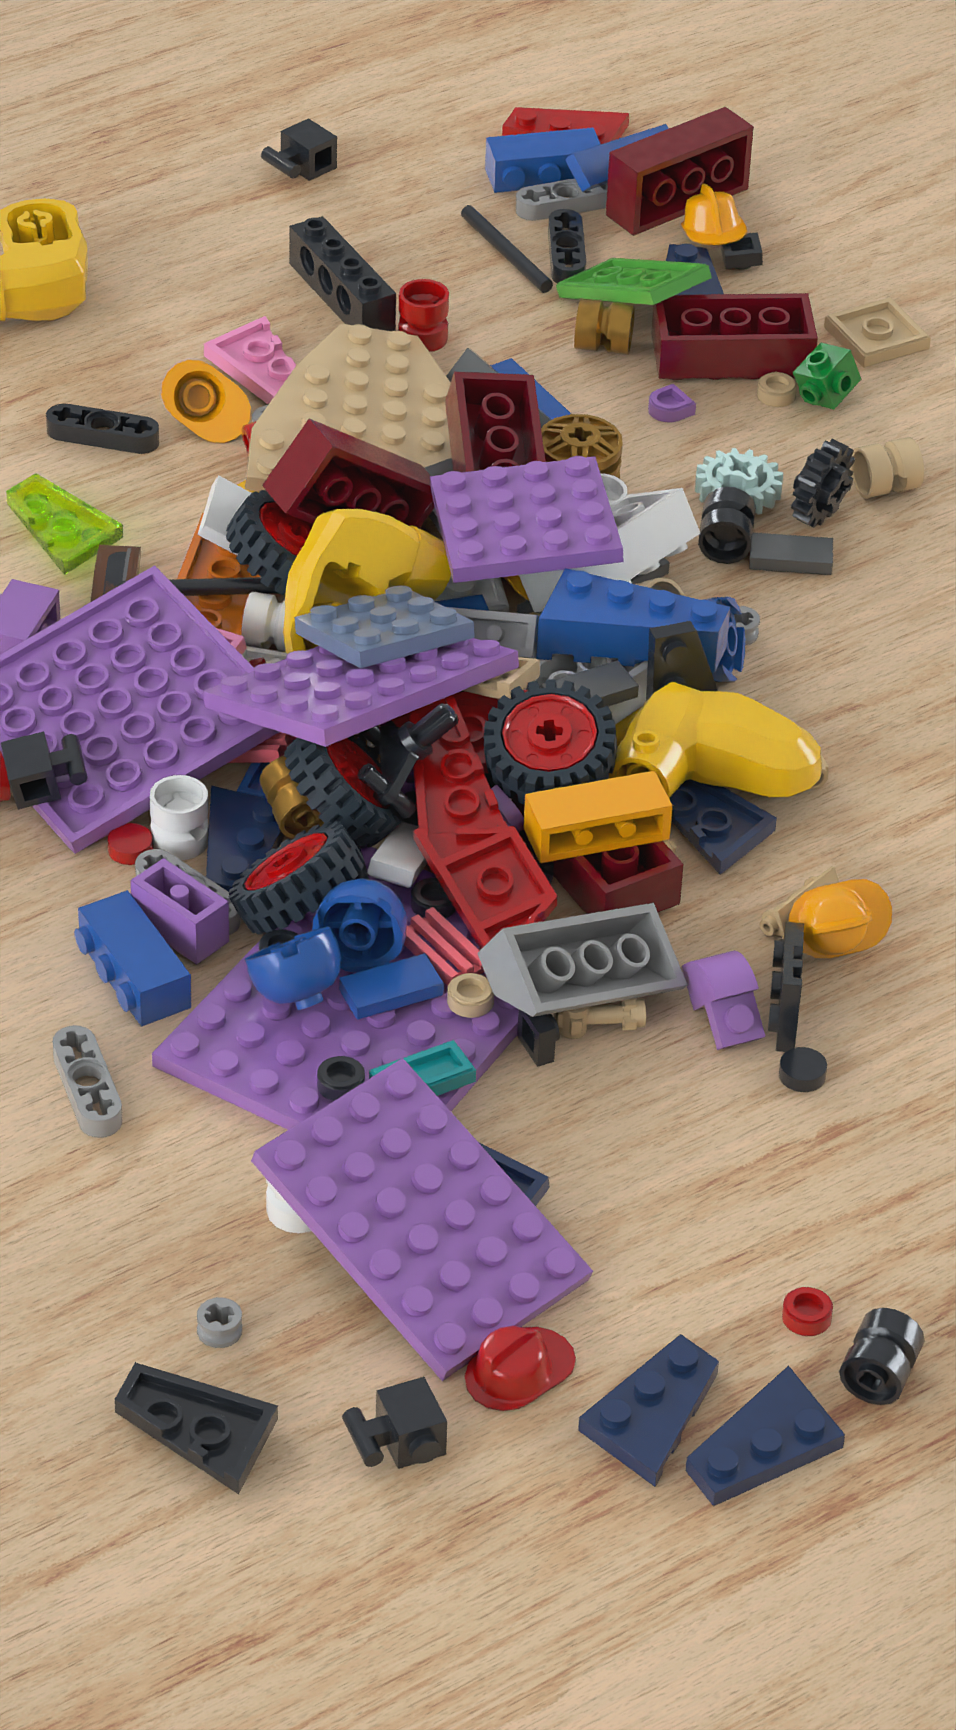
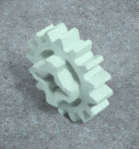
M732 448L731 452L727 454L718 450L716 451L715 459L705 456L703 464L697 465L695 492L700 493L699 500L704 502L707 495L715 489L722 487L739 488L753 498L756 505L755 513L759 515L762 514L763 506L772 509L775 506V500L781 499L783 472L778 471L777 462L767 463L768 456L765 454L754 457L753 450L750 449L745 454H739L736 448Z

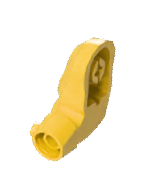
M43 198L20 201L1 209L0 241L4 254L0 256V321H5L6 318L32 321L55 320L69 315L86 299V281L88 276L87 242L80 228L75 206L64 200Z
M336 509L319 515L288 574L283 628L286 653L307 651L318 646L299 636L295 631L294 617L310 613L313 607L321 605L335 607L347 604L348 599L360 595L373 597L385 594V590L393 586H408L412 591L436 600L443 593L451 577L444 542L415 526H408L389 515L363 509Z
M671 682L654 692L630 722L625 738L620 742L617 749L615 768L612 774L609 773V779L655 771L668 798L672 796L684 781L689 779L713 786L736 788L766 797H790L809 790L820 780L822 771L821 747L811 733L790 719L749 697L734 692L699 691Z

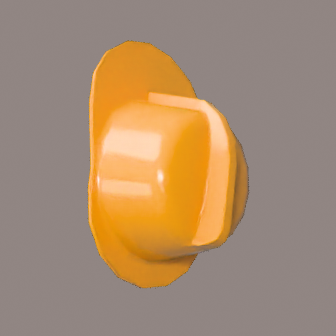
M702 184L700 194L687 199L684 221L681 222V227L692 241L705 245H723L736 242L747 234V226L738 215L731 194L713 192L710 186Z
M186 360L177 363L167 372L162 382L161 396L165 408L175 419L199 437L212 443H226L235 440L242 434L241 429L243 425L249 424L251 406L247 395L238 385L213 366L200 360Z
M851 879L819 886L804 892L794 902L789 913V922L804 923L803 953L814 958H834L865 951L876 946L887 935L892 923V905L888 894L879 884L867 879Z

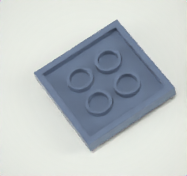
M408 586L389 587L385 590V594L373 597L367 595L354 596L348 599L347 604L335 607L331 605L316 606L310 610V613L294 617L296 634L359 668H365L475 638L474 621L456 613L455 609L446 608L434 602L432 598L424 597L412 591Z

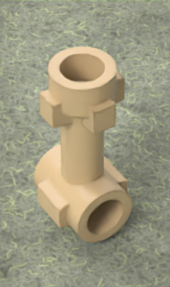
M632 998L621 1000L620 1005L589 1006L556 1012V1021L560 1033L569 1039L583 1037L587 1032V1025L621 1023L622 1030H637V1027H645L646 1007L644 999Z

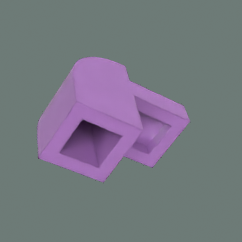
M734 950L693 960L681 966L688 984L687 989L693 1010L706 1008L717 1050L766 1037L753 993L759 987L748 961L740 952Z

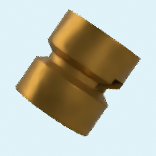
M580 298L575 324L574 348L597 351L600 346H605L608 353L629 355L634 329L635 304L613 302L609 307H605L601 300Z
M281 756L264 768L260 775V785L268 803L272 807V812L280 830L285 836L295 838L298 833L304 830L308 832L313 826H322L324 822L319 818L320 812L317 809L312 810L306 803L309 800L307 796H301L296 787L299 784L291 780L289 775L291 770L285 764L287 758Z

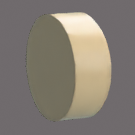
M779 372L768 373L758 381L757 397L768 406H788L796 399L797 383L787 374Z
M466 973L450 981L447 991V1003L455 1014L467 1018H476L487 1014L493 1008L494 994L486 977L475 973Z

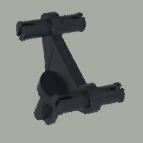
M439 704L416 724L408 721L401 727H379L377 725L360 732L368 740V748L380 756L382 774L370 763L365 764L357 774V778L374 791L373 797L383 806L390 805L405 819L414 814L417 804L401 791V788L415 762L418 759L424 760L432 754V744L458 724L459 718L454 709L449 704Z

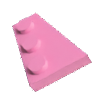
M266 316L204 343V357L267 404L271 402L296 367L293 359L287 357L282 350V342L278 335L272 334L270 322Z

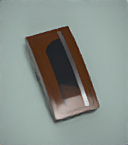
M99 545L92 584L91 602L118 587L119 581H128L139 575L141 547Z

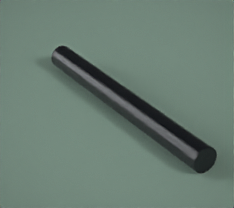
M467 205L462 209L461 216L542 293L549 292L552 289L553 281L472 205Z
M262 577L169 579L184 596L250 594L251 592L279 594L275 592V586L271 583L268 587L260 582ZM119 581V586L127 581Z

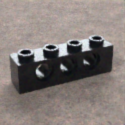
M323 216L309 218L304 222L289 226V264L345 324H360L372 329L396 331V292Z

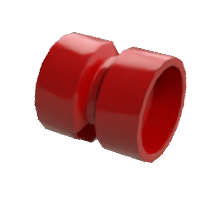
M417 279L405 283L399 291L400 318L398 331L418 336L429 352L443 348L447 344L449 325L446 319L449 312V291L447 287L441 282L431 279Z

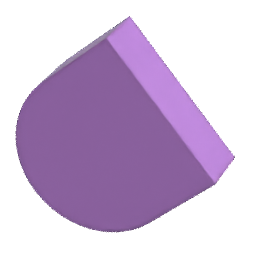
M670 384L650 394L648 412L658 421L677 422L695 415L696 403L676 385Z
M495 785L491 789H493L498 801L503 820L506 821L508 826H514L518 833L524 829L523 815L511 799Z

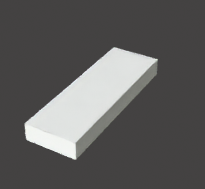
M402 821L390 832L371 858L367 874L407 888L411 887L427 864L414 841L413 830L419 828V826Z

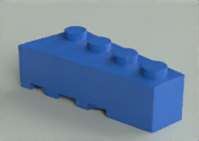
M565 568L539 617L536 659L552 660L553 654L574 655L573 662L591 663L592 657L616 658L622 666L634 667L635 664L648 661L649 628L691 621L697 630L711 672L715 673L727 646L730 607L716 604L709 600H699L674 594L666 590H656L631 584L624 580H614L589 574L585 571Z

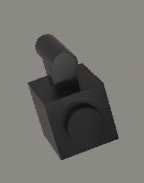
M308 118L281 130V151L278 152L267 146L263 149L261 158L292 179L301 175L310 181L337 168V136Z
M44 731L1 742L8 780L18 810L61 799L56 777L69 774L70 782L74 785H81L87 781L88 777L78 736L74 734L64 736L61 740L63 749L51 753Z
M425 1377L376 1390V1418L366 1421L361 1409L358 1407L350 1408L342 1415L351 1438L367 1467H374L383 1461L384 1455L380 1449L382 1446H387L398 1469L417 1463H427L437 1457L446 1455L447 1419Z

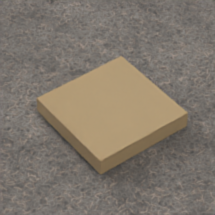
M891 297L825 316L824 328L844 348L851 350L853 357L863 368L930 349L931 337Z

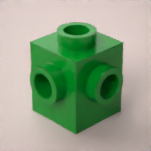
M822 342L793 371L799 387V393L804 402L833 410L862 380L850 349Z

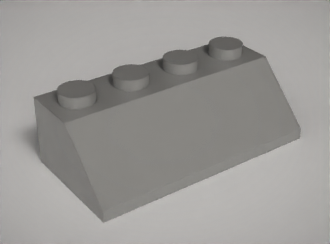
M654 903L503 928L477 953L493 994L532 1017L681 990L688 985Z

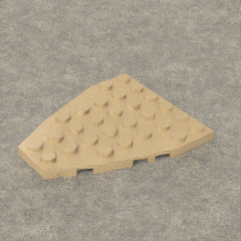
M341 323L296 365L252 427L245 490L257 492L265 490L262 486L309 418L421 464L424 468L452 458L445 406L451 382L418 336L409 335L402 331L391 332L368 328L360 324L348 325Z

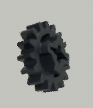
M831 439L830 442L825 440L821 450L816 448L814 453L807 457L805 466L800 474L795 477L793 489H795L793 496L796 499L793 501L791 509L794 510L792 515L794 518L815 528L817 524L820 526L823 524L825 516L831 517L832 513L839 509L842 499L850 491L853 483V478L851 477L853 471L850 468L854 464L855 458L852 457L854 450L849 448L850 446L835 439Z

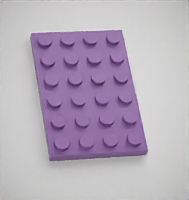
M472 638L365 668H359L317 646L307 651L290 652L286 655V659L276 663L257 665L254 667L253 672L243 676H230L222 679L220 685L203 691L204 706L207 709L326 747L519 667L518 651L500 646L496 640Z
M403 1058L254 1151L251 1162L442 1381L467 1365L472 1358L478 1355L481 1343L491 1332L507 1326L522 1327L589 1281L593 1273L588 1264Z

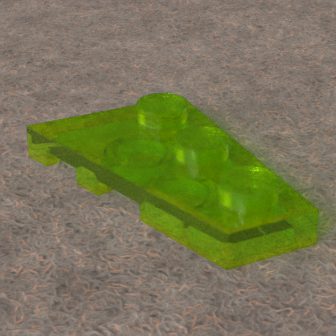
M37 473L6 491L8 506L64 575L97 555L99 545H112L123 538V524Z

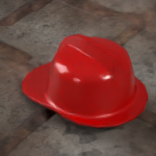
M537 1326L501 1327L491 1332L483 1340L478 1355L469 1361L464 1375L467 1391L476 1402L488 1409L499 1411L520 1409L563 1382L573 1372L576 1363L574 1348L565 1337L550 1329Z

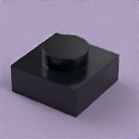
M758 232L747 233L736 242L721 245L725 269L735 268L744 270L751 266L763 265V253Z
M519 1009L517 1037L537 1067L554 1062L555 1043L560 1038L556 1019L552 1014L532 1017Z

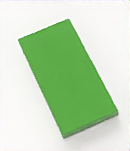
M611 258L558 282L556 288L559 298H583L608 302L655 305L712 277L709 265Z

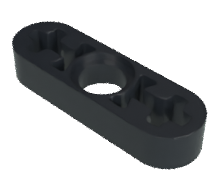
M570 209L553 211L549 215L548 242L551 277L558 284V282L586 270V253L582 216Z
M66 403L54 405L46 412L47 434L55 440L137 454L150 453L159 446V424L150 417ZM108 427V428H111V429H107V430H97V429H95V428Z

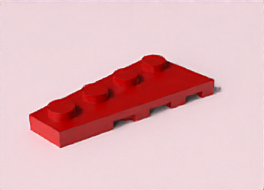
M450 695L409 712L410 722L416 724L439 704H449L459 718L456 726L432 744L433 753L424 760L418 759L414 764L419 828L428 827V833H456V827H476L484 830L492 826H508L502 818L493 789H490L481 760L472 746L470 734L454 696Z

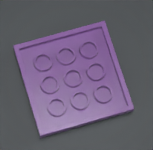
M574 456L567 460L553 462L533 461L526 465L511 467L491 466L479 471L462 473L450 471L443 475L430 476L431 493L453 583L624 562L623 546L595 456Z

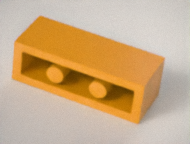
M655 771L525 794L524 830L539 863L670 839L672 804Z

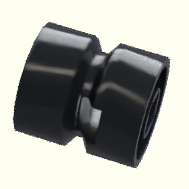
M722 487L709 493L704 500L698 545L701 552L708 559L717 563L731 564L745 558L751 550L756 505L753 498L747 492L736 487Z
M883 1307L872 1309L865 1314L853 1340L854 1345L849 1348L839 1370L840 1380L845 1388L856 1398L871 1404L885 1405L898 1400L925 1342L923 1331L918 1323L907 1314L896 1309Z

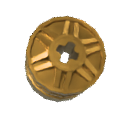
M569 414L556 417L543 425L541 431L546 462L567 460L574 456H595L600 474H608L620 479L623 442L622 434L615 425L603 418L588 414Z

